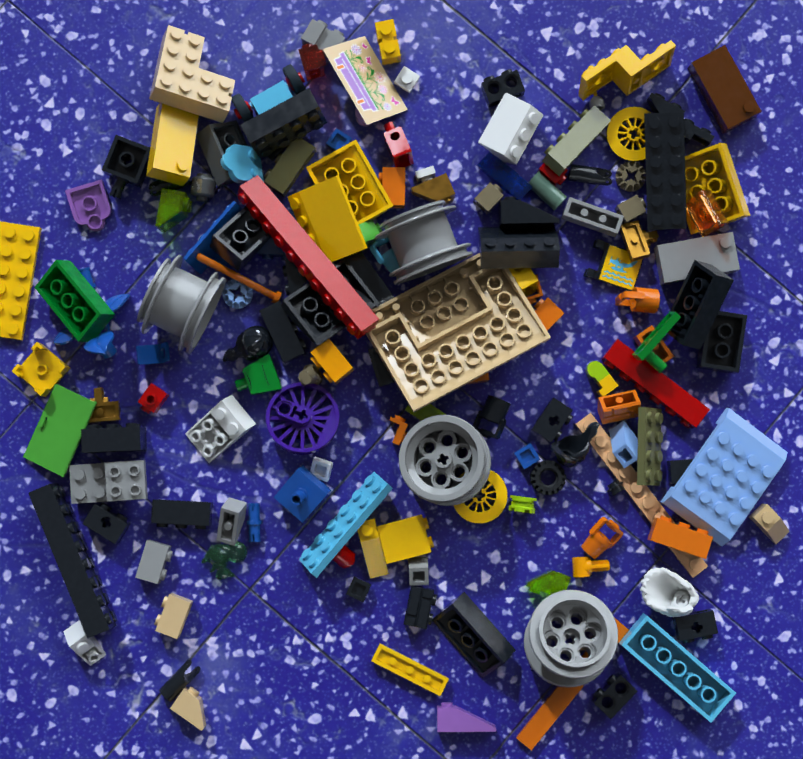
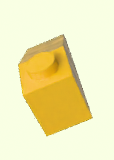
M375 518L368 519L360 526L358 534L371 579L387 575L389 572Z

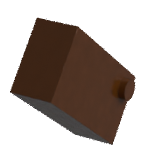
M726 45L691 62L687 68L723 134L757 117L762 112Z

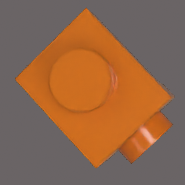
M395 415V418L390 417L389 421L399 425L392 442L399 446L408 433L405 432L408 424L405 423L406 419Z

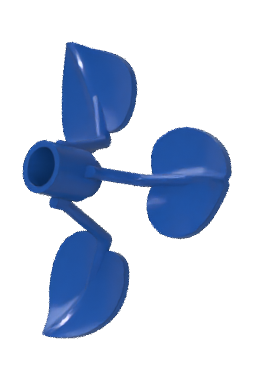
M115 295L104 302L115 312L131 295ZM109 324L105 326L107 332L100 334L85 344V351L100 354L105 359L112 357L117 352L112 343L114 333L110 331ZM65 327L57 334L53 344L64 345L73 341L75 337Z

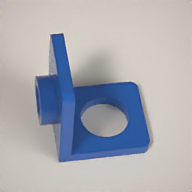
M168 342L136 346L138 365L161 364L170 361Z

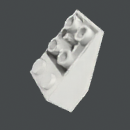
M230 395L214 406L185 434L208 463H210L246 434L256 423L234 396Z

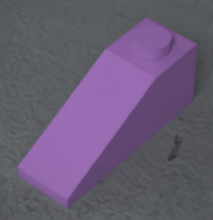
M442 702L441 706H437V732H496L495 724L453 705L452 702Z

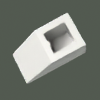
M80 620L63 631L69 647L90 666L106 655L94 636L87 639Z

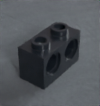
M506 70L498 77L489 76L485 78L484 82L481 83V90L488 108L498 105L505 93L516 98L523 96L525 93L518 70ZM512 80L516 83V86L508 87L506 82ZM496 87L498 93L491 94L488 88Z
M619 673L616 675L612 674L606 680L607 684L605 687L597 689L592 699L593 703L610 719L638 692ZM618 683H624V690L621 692L615 691V686ZM604 697L611 698V703L608 706L602 705Z

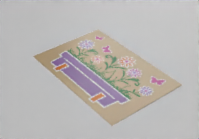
M365 36L323 49L366 125L408 110Z

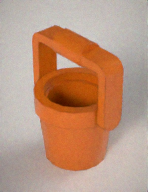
M602 517L590 529V534L581 547L589 556L596 559L608 548H612L623 536V532L614 521ZM605 523L611 530L617 532L610 540L599 531Z

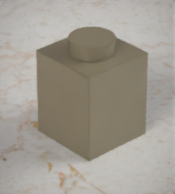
M490 182L474 198L473 202L483 212L488 214L503 199V190L497 184L493 185Z
M635 195L617 205L615 210L617 214L624 216L622 223L625 224L643 215L646 212L645 208L647 206L643 198Z

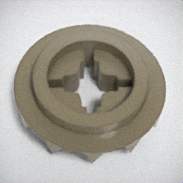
M628 161L620 165L616 171L615 178L621 189L627 192H634L644 185L646 173L643 166L637 162ZM627 172H637L634 176V181L632 179L625 181L628 176Z

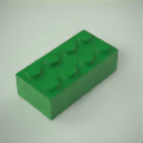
M55 260L34 287L78 342H88L96 338L115 315L71 261Z

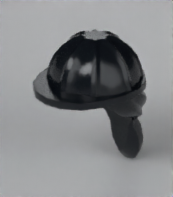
M251 326L245 329L237 337L235 347L225 352L223 361L234 362L238 358L256 360L266 356L273 346L270 332L263 326Z
M598 422L590 423L583 434L566 436L561 441L553 442L551 450L555 453L557 461L566 467H573L584 461L589 452L590 441L597 434L600 424Z

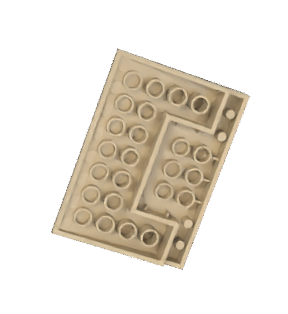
M480 253L372 309L379 318V321L374 329L366 333L413 412L551 339V336L508 268L481 269Z

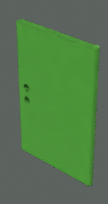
M55 384L23 457L64 478L81 441V429H86L97 402Z

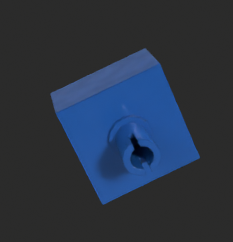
M302 465L273 498L303 523L330 493L331 489Z

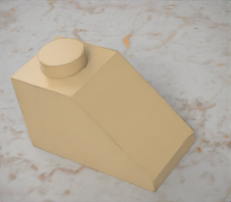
M761 504L749 516L775 545L790 532L783 520L768 504Z
M185 687L170 709L202 731L206 726L202 697L199 696L200 693L193 687Z

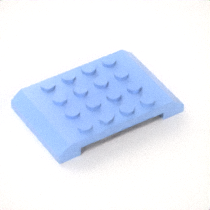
M726 408L716 421V428L674 487L671 486L660 501L696 529L700 528L709 531L708 535L712 536V540L720 546H724L734 536L786 461L788 453L730 408Z

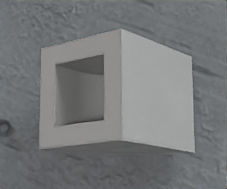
M428 557L408 558L409 585H429Z

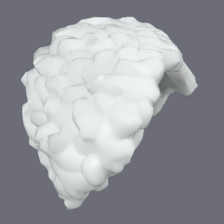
M666 568L651 569L644 575V579L641 580L642 586L640 591L644 602L651 609L669 617L689 615L699 601V595L694 590V587L687 580Z

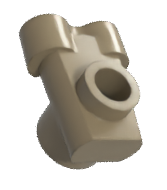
M314 364L304 366L303 371L299 373L298 379L304 386L307 384L320 385L322 383L321 372Z

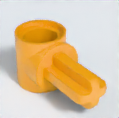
M573 557V577H589L592 575V572L609 571L610 562L607 559L591 560L589 557Z

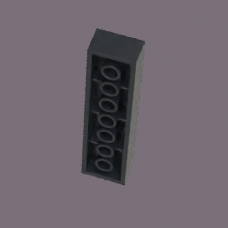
M59 483L48 484L29 492L28 494L87 639L117 626L115 623L117 622V617L108 606L110 603L109 597L106 593H103L101 588L103 585L99 575L95 574L93 569L95 568V563L92 557H88L86 552L88 546L79 535V532H81L80 526L77 521L74 522L73 509L69 503H66L64 498L66 492L63 486H59Z

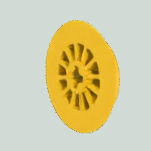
M627 107L618 111L611 118V122L607 127V140L613 152L619 157L629 161L645 159V147L642 148L640 142L645 145V140L643 139L645 138V134H643L645 128L640 129V127L644 123V114L651 113L650 111L641 107ZM630 119L634 120L633 126L629 121ZM637 120L641 121L638 127L636 126ZM623 122H626L628 128H627L626 126H624L622 123H623ZM619 127L626 132L618 131ZM633 130L637 131L636 134L639 137H635L634 139H632V135L629 134V132L632 133ZM618 135H623L626 137L619 139ZM628 140L625 146H623L620 143L622 141ZM629 142H631V150L626 148ZM634 143H636L639 150H634Z
M490 470L487 480L490 484L481 490V493L485 494L481 501L473 497V501L468 506L465 503L453 505L457 513L465 520L479 524L487 523L496 519L503 512L507 503V488L502 478L494 471ZM463 472L458 478L463 477L465 472ZM491 485H493V487H494L495 490H494V491H490V492H486V490H487ZM496 493V498L487 496L488 494ZM486 499L494 500L495 502L493 506H491L486 501ZM476 502L475 510H470L469 507ZM483 502H485L490 507V509L485 511ZM479 503L481 504L482 512H477Z

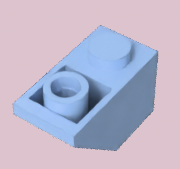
M622 421L609 430L612 452L621 465L626 468L637 460L638 438L627 423Z

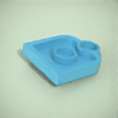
M233 144L226 149L220 162L221 166L228 171L232 181L244 184L258 175L264 182L261 158H259L253 147Z

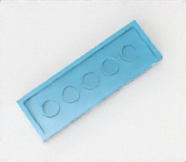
M375 472L365 479L364 484L359 490L353 493L352 498L347 504L340 508L335 518L328 522L323 532L317 535L312 545L302 553L299 560L316 578L393 489Z

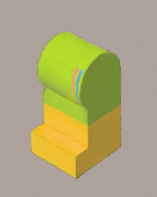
M593 361L586 366L587 376L593 378L600 387V390L597 391L600 397L606 396L619 386L602 363Z

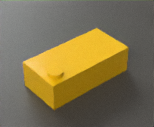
M159 103L154 120L147 177L184 186L191 175L199 115Z

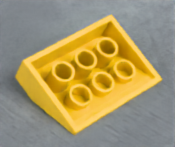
M357 140L348 143L306 167L314 184L339 175L358 224L374 220L393 207Z
M718 143L685 156L686 221L691 235L750 216L726 143Z
M339 175L287 197L297 222L331 262L368 248Z

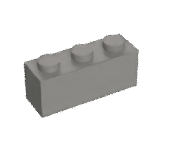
M571 197L567 200L561 217L563 220L612 237H616L624 218L623 215Z

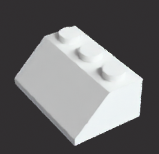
M505 93L478 143L501 161L517 165L543 114L532 105Z

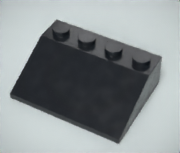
M554 226L478 227L481 269L559 268L560 246Z
M345 258L334 265L371 310L380 304ZM310 282L283 299L282 309L317 347L347 327L342 320L335 316L333 309L324 303L322 296L312 289Z

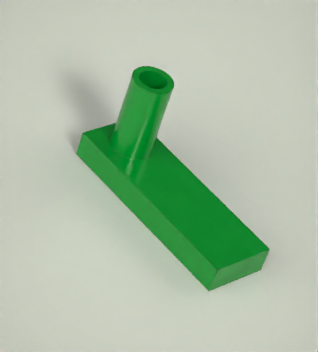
M670 311L635 350L632 356L640 361L645 359L657 372L661 373L667 367V364L652 350L681 316L676 312Z

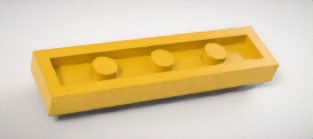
M381 643L371 660L438 696H441L449 680L448 677Z

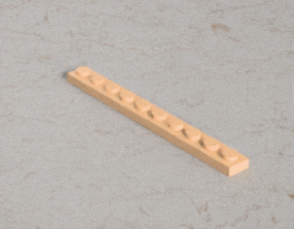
M589 413L575 425L583 434L590 423L598 421L592 413ZM599 425L597 434L590 441V445L618 482H623L622 485L625 491L652 525L654 517L660 519L662 515L671 518L647 485H637V472L631 464L626 468L621 465L612 452L610 437L602 426ZM669 547L692 578L708 567L702 558Z

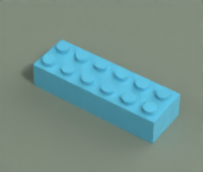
M644 613L619 642L621 646L710 723L736 694L734 690Z

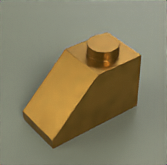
M447 173L411 188L412 195L429 202L445 200V203L448 204L455 197V192Z

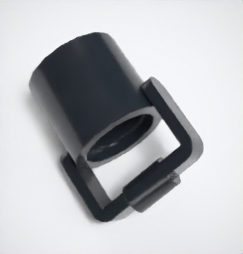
M488 395L483 409L476 416L473 427L485 438L499 439L505 427V418L511 404ZM482 418L498 424L495 434L486 429L478 428Z

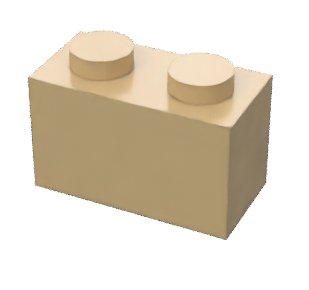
M174 593L165 596L161 605L164 608L161 615L158 614L154 623L157 626L155 631L178 639L182 633L193 601Z

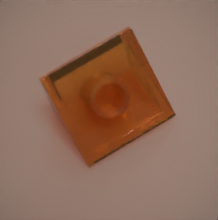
M711 190L699 191L686 204V209L702 237H706L729 224Z

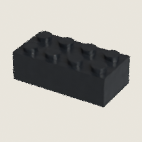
M310 88L246 121L241 124V127L259 158L270 156L279 148L288 146L296 139L305 137L307 133L322 128L327 121Z
M694 260L670 310L671 312L678 313L681 318L669 330L668 334L683 346L701 349L734 280L713 265Z

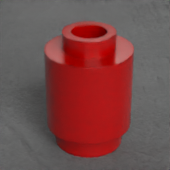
M344 545L332 560L342 568L351 567L355 562V553Z

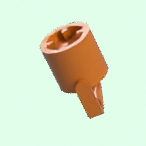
M634 287L632 291H623L615 298L616 306L630 307L632 312L655 314L660 304L659 290Z

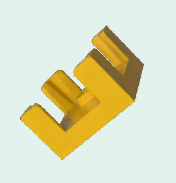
M36 342L31 348L33 352L22 365L17 364L12 372L29 383L40 396L46 397L52 391L55 384H58L70 370V367L42 343Z

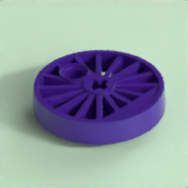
M301 382L292 383L280 389L270 400L266 411V425L272 439L280 448L292 454L309 455L324 449L333 440L339 425V409L333 396L321 386L316 384L304 386ZM301 390V405H299L293 391ZM305 390H309L312 393L305 407ZM290 393L293 402L286 400L283 396ZM316 393L322 395L323 397L311 407ZM326 400L331 404L317 410ZM288 408L290 411L287 414H282L280 410ZM272 410L276 411L277 416H271ZM330 412L329 416H320L322 414ZM270 422H286L273 428L270 425ZM315 427L322 429V432H319ZM289 428L279 438H277V436L274 434L276 432ZM295 430L289 445L283 443V441ZM301 430L300 448H294L293 445ZM304 430H306L312 447L304 448ZM311 431L319 438L317 444L313 439Z

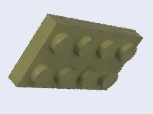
M638 407L637 485L660 486L662 481V409Z

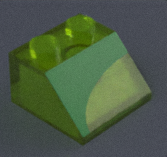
M162 188L155 224L161 232H167L187 218L188 213H191L192 201H190L185 192Z

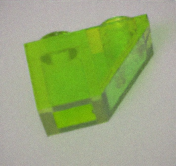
M549 570L526 581L525 585L529 587V591L540 594V591L547 593L548 597L553 593L567 590L571 577L554 570Z

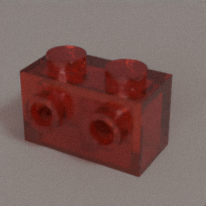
M312 43L303 45L301 49H298L307 81L325 76L323 66H326L323 50H319L317 44L313 45Z

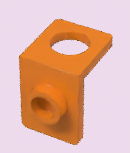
M539 279L536 289L537 294L526 297L530 304L536 303V299L543 297Z

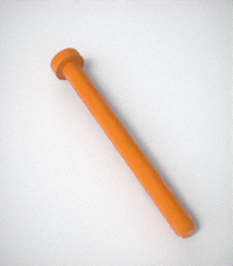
M198 253L196 256L198 261L272 299V303L279 301L282 292L277 290L275 293L201 253Z

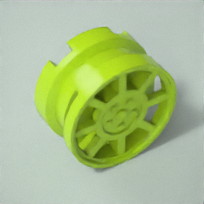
M510 495L512 501L508 508L509 511L535 514L536 509L533 503L537 501V498Z

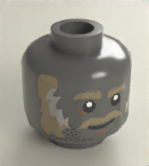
M197 173V176L192 178L190 194L196 197V201L207 202L208 199L215 196L216 181L212 178V175Z

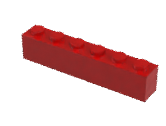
M619 339L615 340L601 358L605 361L603 364L611 370L616 369L620 372L619 376L623 380L633 382L635 384L634 388L639 392H646L650 395L649 399L653 403L663 405L666 408L665 412L672 417L676 415L680 418V423L686 428H696L710 409L662 372H657L645 359L643 361L637 360L632 356L634 353L632 349Z

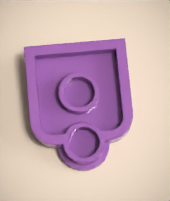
M103 180L65 190L74 220L78 224L87 225L92 231L102 230L105 226V219L112 212Z

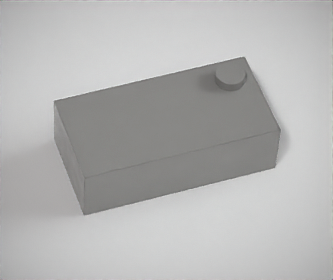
M733 232L661 244L654 248L660 285L684 282L694 260L711 264L724 274L740 270Z

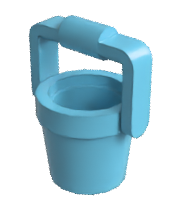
M389 239L375 240L370 246V251L378 263L383 264L390 273L399 269L400 267L392 248L382 256L376 248L388 243Z

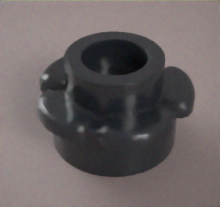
M616 480L609 484L607 493L609 492L611 496H614L624 490L623 482L619 483Z

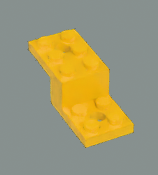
M670 40L666 44L659 45L652 54H646L641 60L627 45L621 49L617 48L611 56L601 59L595 67L587 69L582 73L578 96L585 100L611 81L628 96L671 66L676 45Z

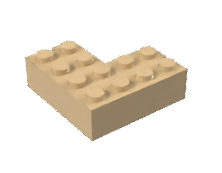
M168 25L162 37L149 99L223 123L230 111L235 80L199 68L205 37L191 32L184 34L185 30Z

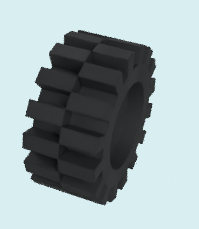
M541 461L532 469L530 474L531 484L541 494H556L565 485V471L555 461ZM545 470H550L555 474V481L551 485H545L541 481V474Z

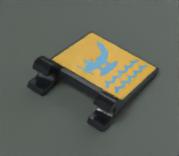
M600 239L595 240L592 248L603 251L597 271L591 268L585 269L584 277L632 291L636 285L643 259L631 261L626 249L611 245Z

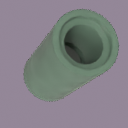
M540 171L526 185L554 211L567 198Z

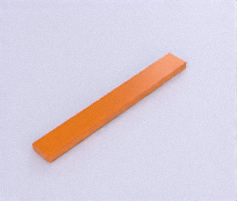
M615 619L619 643L629 629ZM585 651L582 657L588 658V653ZM584 685L577 687L557 686L516 738L532 751Z

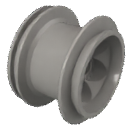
M445 200L432 202L397 215L379 225L380 229L385 230L377 234L375 239H389L400 267L389 274L390 277L396 276L397 280L394 281V285L433 273L473 255L472 251H467L471 243L457 245L446 215L456 210L457 207L455 205L443 207L446 204Z
M178 255L172 263L171 259L167 258L159 267L143 298L137 315V322H143L142 334H146L155 325L180 337L178 351L187 348L186 353L191 354L205 332L225 287L226 278L222 277L219 280V274L215 272L208 281H205L180 269L183 257Z
M435 415L421 420L406 434L399 451V468L403 480L414 494L437 505L453 506L472 499L482 490L490 474L491 455L485 439L470 423L456 416ZM447 436L453 438L450 446H444L443 440ZM429 443H433L435 446L432 453H426L425 447ZM462 448L468 450V455L465 458H459L458 456L459 450ZM442 455H444L445 457H449V459L446 460L447 464L445 465L442 462L439 463V460L442 459ZM429 462L431 470L428 473H424L422 466ZM460 467L464 468V476L457 478L455 471ZM440 475H445L447 478L446 483L443 485H439L437 482V478Z
M580 590L559 591L542 600L534 610L524 634V649L530 666L543 680L559 687H577L593 681L612 660L618 645V628L609 608L597 597ZM571 618H578L580 624H573L571 622ZM552 621H558L561 624V628L553 627ZM584 632H591L594 639L586 638ZM571 638L573 640L572 643H565L566 639ZM552 639L555 641L556 646L550 647L547 645L546 640ZM585 650L588 653V658H583L579 651ZM560 654L568 655L569 661L562 660Z

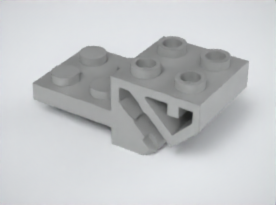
M146 460L69 465L71 504L148 499Z

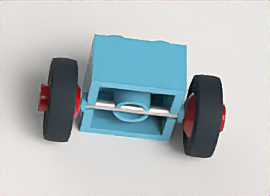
M291 64L285 66L282 70L286 77V82L282 80L252 97L249 104L242 98L241 94L234 95L232 102L235 109L233 110L237 118H242L245 123L254 118L252 109L255 110L257 115H260L290 99L293 96L289 88L296 95L305 91L306 88L303 84L305 80L301 73H297Z

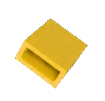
M422 514L377 526L386 564L431 553V548L434 547L432 537H428L426 529H429L427 518H423Z

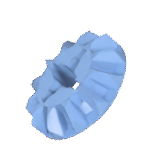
M232 279L225 285L222 296L228 306L241 309L251 302L253 290ZM240 287V292L243 295H245V297L238 296L237 299H235V295L230 290L237 291V289Z

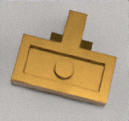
M638 220L621 224L619 229L631 261L650 256L648 247H650L651 243L657 242L659 238L657 230L646 233L645 230L641 229Z
M102 387L94 388V398H90V400L96 401L97 405L89 423L121 420L119 401H109L108 397H104V389Z

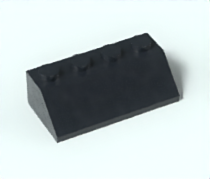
M465 592L451 601L432 619L434 624L482 678L503 665L516 651Z

